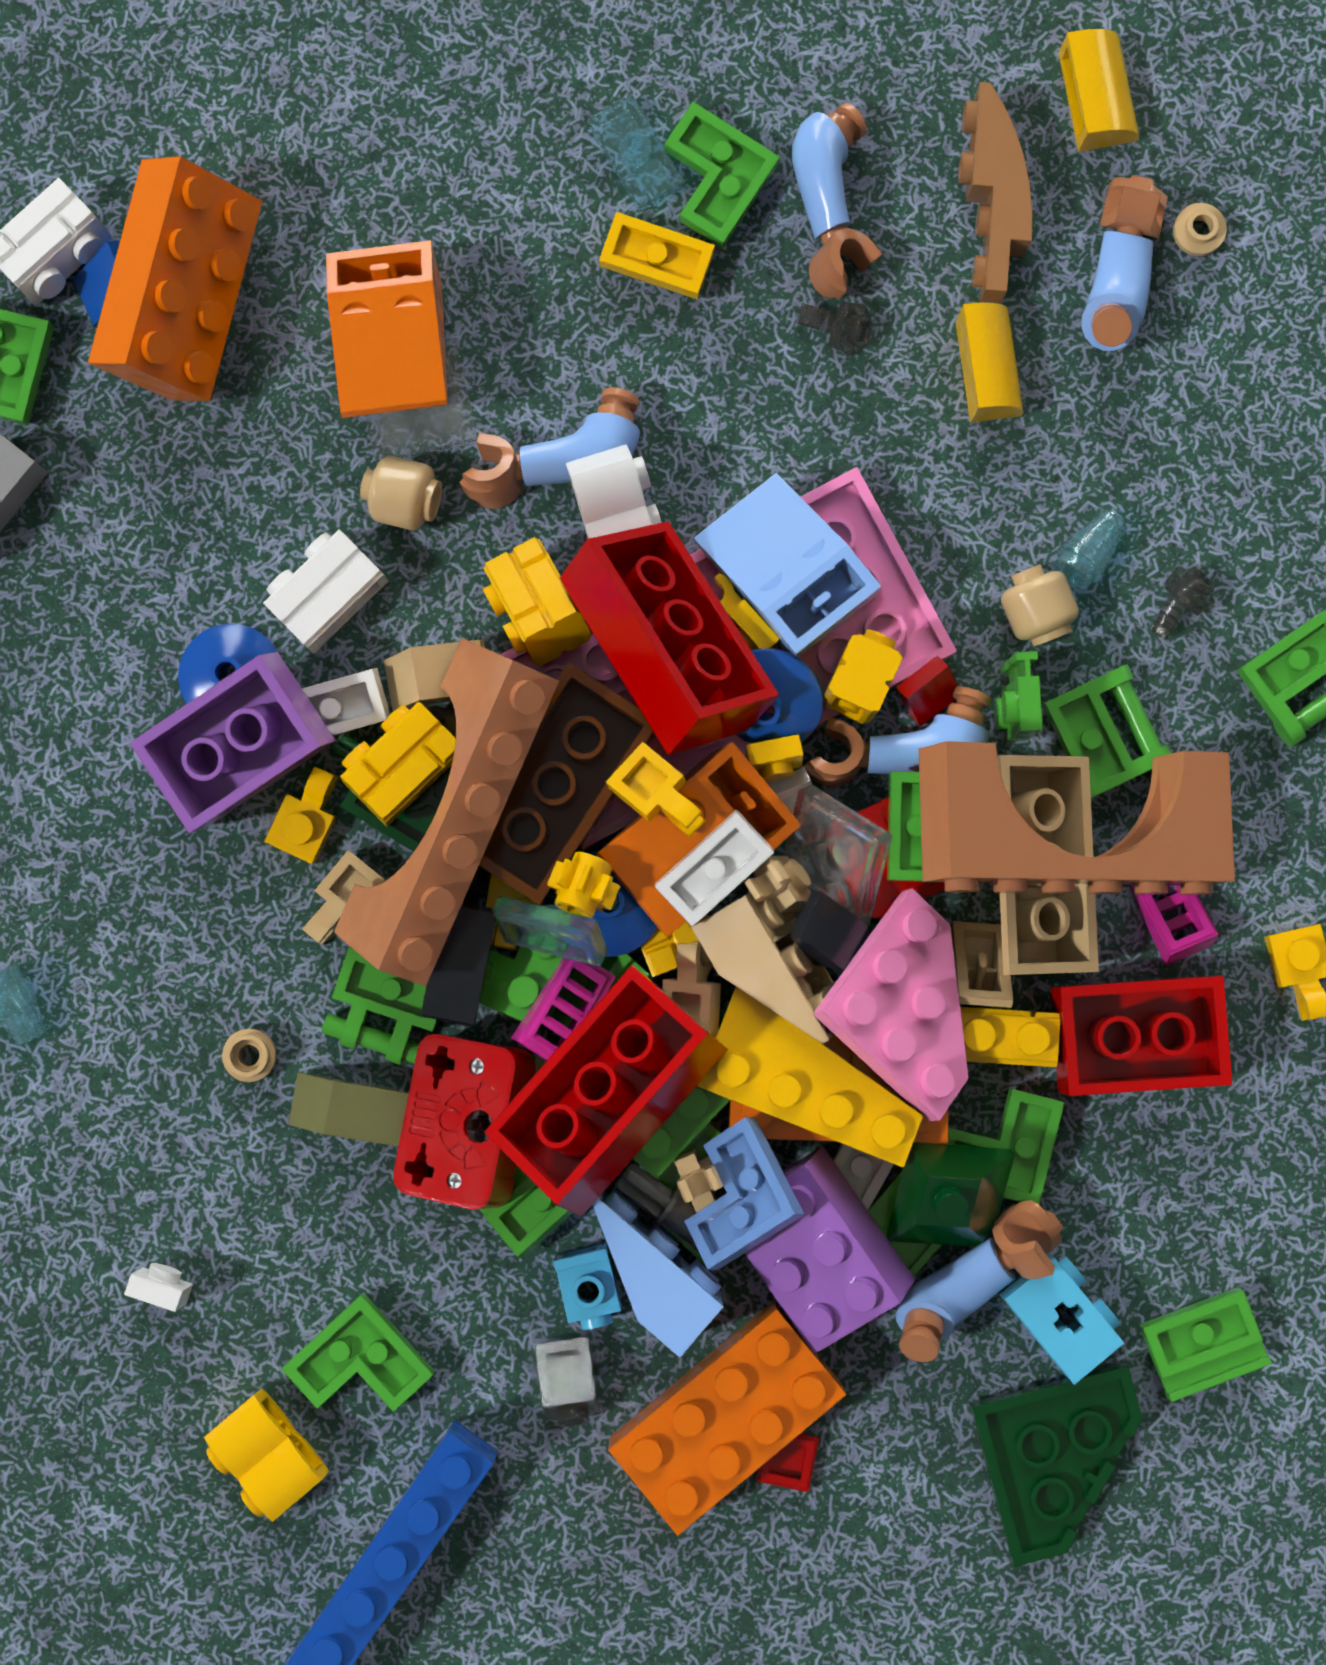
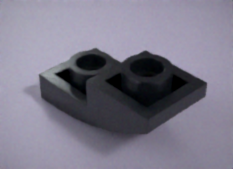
M812 890L803 911L796 918L791 938L813 965L832 968L840 977L872 933V930L838 902L821 891Z
M460 907L426 985L421 1011L422 1017L475 1027L498 914Z

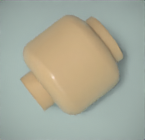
M390 455L382 458L375 470L369 468L366 470L361 482L360 497L362 500L367 501L369 514L374 521L408 530H417L426 521L432 522L435 519L442 497V482L436 480L431 466Z
M1041 564L1011 576L1015 586L1005 590L1001 596V603L1016 638L1019 640L1030 639L1034 647L1073 631L1070 623L1078 617L1079 608L1063 572L1054 570L1044 573Z

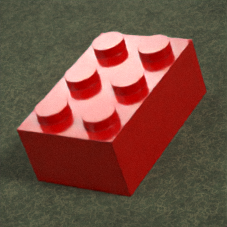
M1199 976L1050 987L1052 1013H1060L1059 1052L1056 1068L1058 1093L1067 1096L1233 1085L1224 976Z

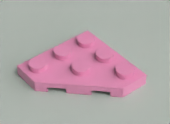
M913 888L901 891L816 1008L813 1015L916 1111L923 1115L928 1122L940 1121L969 1078L951 927Z

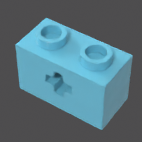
M1047 1253L1046 1255L1055 1265L1053 1275L1039 1279H1026L1018 1274L1016 1279L998 1292V1294L1063 1374L1075 1385L1124 1344L1114 1331L1121 1323L1100 1298L1092 1304L1079 1287L1087 1281L1066 1256L1058 1262L1056 1258ZM1060 1303L1071 1308L1069 1312L1074 1320L1068 1325L1058 1320L1059 1315L1054 1308Z

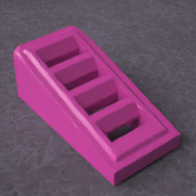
M1129 885L1165 965H1170L1213 946L1219 934L1198 895H1180V885H1175L1178 893L1155 902L1152 895H1136L1134 885ZM1181 905L1184 906L1185 914L1165 922L1161 914ZM1192 925L1195 933L1175 941L1172 933Z
M570 947L511 1038L547 1061L605 996L616 977ZM573 968L596 982L591 992L568 977ZM562 986L584 1000L580 1009H577L558 996ZM552 1005L573 1019L568 1027L547 1015ZM541 1024L561 1036L556 1046L536 1033Z

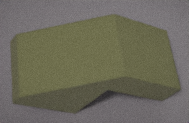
M298 1072L288 1125L324 1135L399 1146L409 1092L380 1085L350 1083L316 1074Z

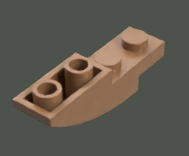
M980 82L974 100H966L964 104L962 133L971 134L969 152H961L958 183L967 184L966 202L986 203L978 205L976 214L975 236L984 237L983 255H975L971 286L980 288L979 303L1001 304L1007 292L1009 257H1024L1032 242L1031 192L1024 154L1009 114L992 84Z

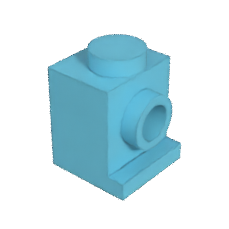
M603 1243L556 1254L553 1263L557 1272L568 1323L580 1321L582 1330L595 1329L613 1323L611 1313L621 1311L622 1304L608 1244ZM590 1281L597 1285L599 1294L596 1298L585 1300L579 1295L578 1287L583 1282Z

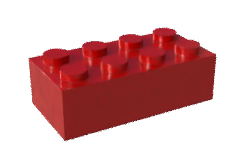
M669 521L587 539L559 578L668 755L748 731L779 696Z
M631 965L484 1133L557 1206L582 1217L724 1056L728 1049L656 983Z

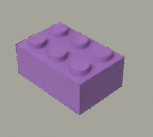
M274 652L258 655L129 744L190 834L209 827L326 749L336 740L279 653Z
M823 1145L783 1170L805 1215L745 1253L813 1354L900 1304L915 1281L911 1272Z

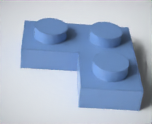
M743 1118L703 1145L712 1164L715 1165L727 1192L684 1221L708 1270L721 1269L805 1215L756 1118Z

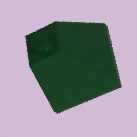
M913 1142L902 1171L886 1235L889 1242L978 1246L989 1238H993L992 1229L995 1221L998 1219L1015 1157L1013 1150Z

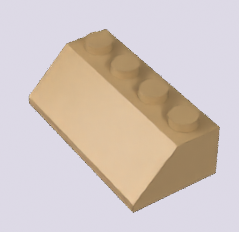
M997 755L1005 788L1014 806L1027 824L1041 837L1060 849L1081 856L1094 857L1089 757ZM1027 883V892L1000 893L1003 975L1099 972L1095 894H1089L1088 884H1075V892L1044 894L1041 892V884Z

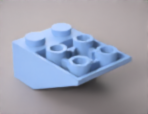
M777 473L693 538L720 574L725 575L732 582L737 595L742 600L745 599L780 638L778 646L783 651L791 653L798 658L872 601L881 588V585L847 543Z
M616 1188L610 1194L604 1191L592 1205L637 1321L680 1358L723 1308L720 1291L721 1285L718 1283L720 1278L712 1270H708L697 1258L691 1265L678 1254L680 1251L678 1249L679 1242L660 1225H653L651 1229L646 1227L636 1218L638 1216L637 1211L639 1210L637 1205L616 1191Z

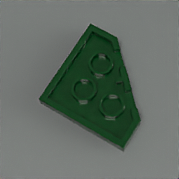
M1124 1362L1093 1370L1075 1385L1068 1378H1063L969 1403L1014 1567L1066 1554L1078 1535L1076 1532L1090 1505H1094L1116 1467L1114 1463L1129 1437H1133L1143 1419L1129 1367Z

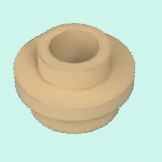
M1194 203L1185 207L1179 213L1173 225L1175 242L1181 250L1193 256H1205L1216 251L1224 241L1227 231L1226 221L1222 213L1214 206L1206 203ZM1193 222H1205L1209 227V234L1200 235L1196 233L1193 229Z
M243 1029L234 1033L226 1041L222 1052V1060L227 1072L235 1079L243 1082H254L266 1077L272 1071L277 1057L276 1047L272 1039L266 1033L257 1029ZM247 1045H253L259 1051V1059L254 1065H247L242 1060L241 1053Z

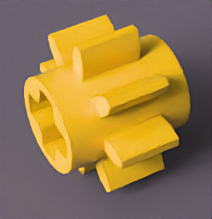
M575 852L572 861L569 859H565L564 863L556 861L547 886L556 889L555 894L557 897L554 904L561 910L584 919H593L596 910L600 912L603 911V908L611 910L620 889V885L612 882L613 877L610 876L613 866L607 861L585 852Z

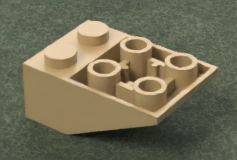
M749 893L691 927L718 975L820 1043H825L835 1035L813 1015L835 982H833L826 968L813 965L791 938L796 916L799 913H779L772 900L756 902L752 894Z

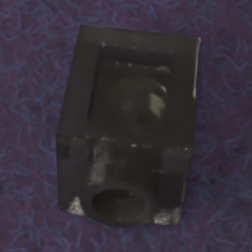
M588 1336L535 1345L542 1409L548 1421H557L559 1426L571 1427L585 1424L590 1420L589 1416L600 1414L601 1406L596 1391L591 1345Z

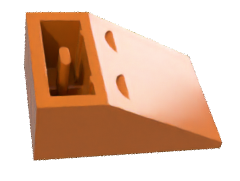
M431 240L327 253V299L342 418L448 405L442 282Z
M733 741L708 754L684 776L686 783L677 791L702 811L700 816L705 820L691 838L676 827L660 810L650 822L641 815L638 816L597 853L599 858L613 866L612 873L665 937L672 934L687 921L655 888V883L737 809L774 850L801 826Z

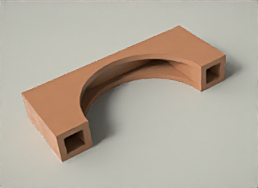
M463 638L459 642L440 686L449 695L455 710L456 743L450 775L437 812L416 850L393 876L374 887L365 888L357 884L354 885L334 931L339 938L377 970L426 986L559 683L557 679Z
M945 741L919 748L923 882H944L945 892L979 891V883H993L994 893L1027 892V883L1041 884V892L1044 894L1075 892V884H1088L1089 894L1122 893V885H1134L1136 895L1168 893V885H1180V895L1213 894V884L1235 882L1229 753L1181 751L1152 758L1151 785L1143 811L1130 832L1110 850L1096 857H1088L1058 848L1041 837L1027 824L1014 806L1005 788L999 769L996 743Z

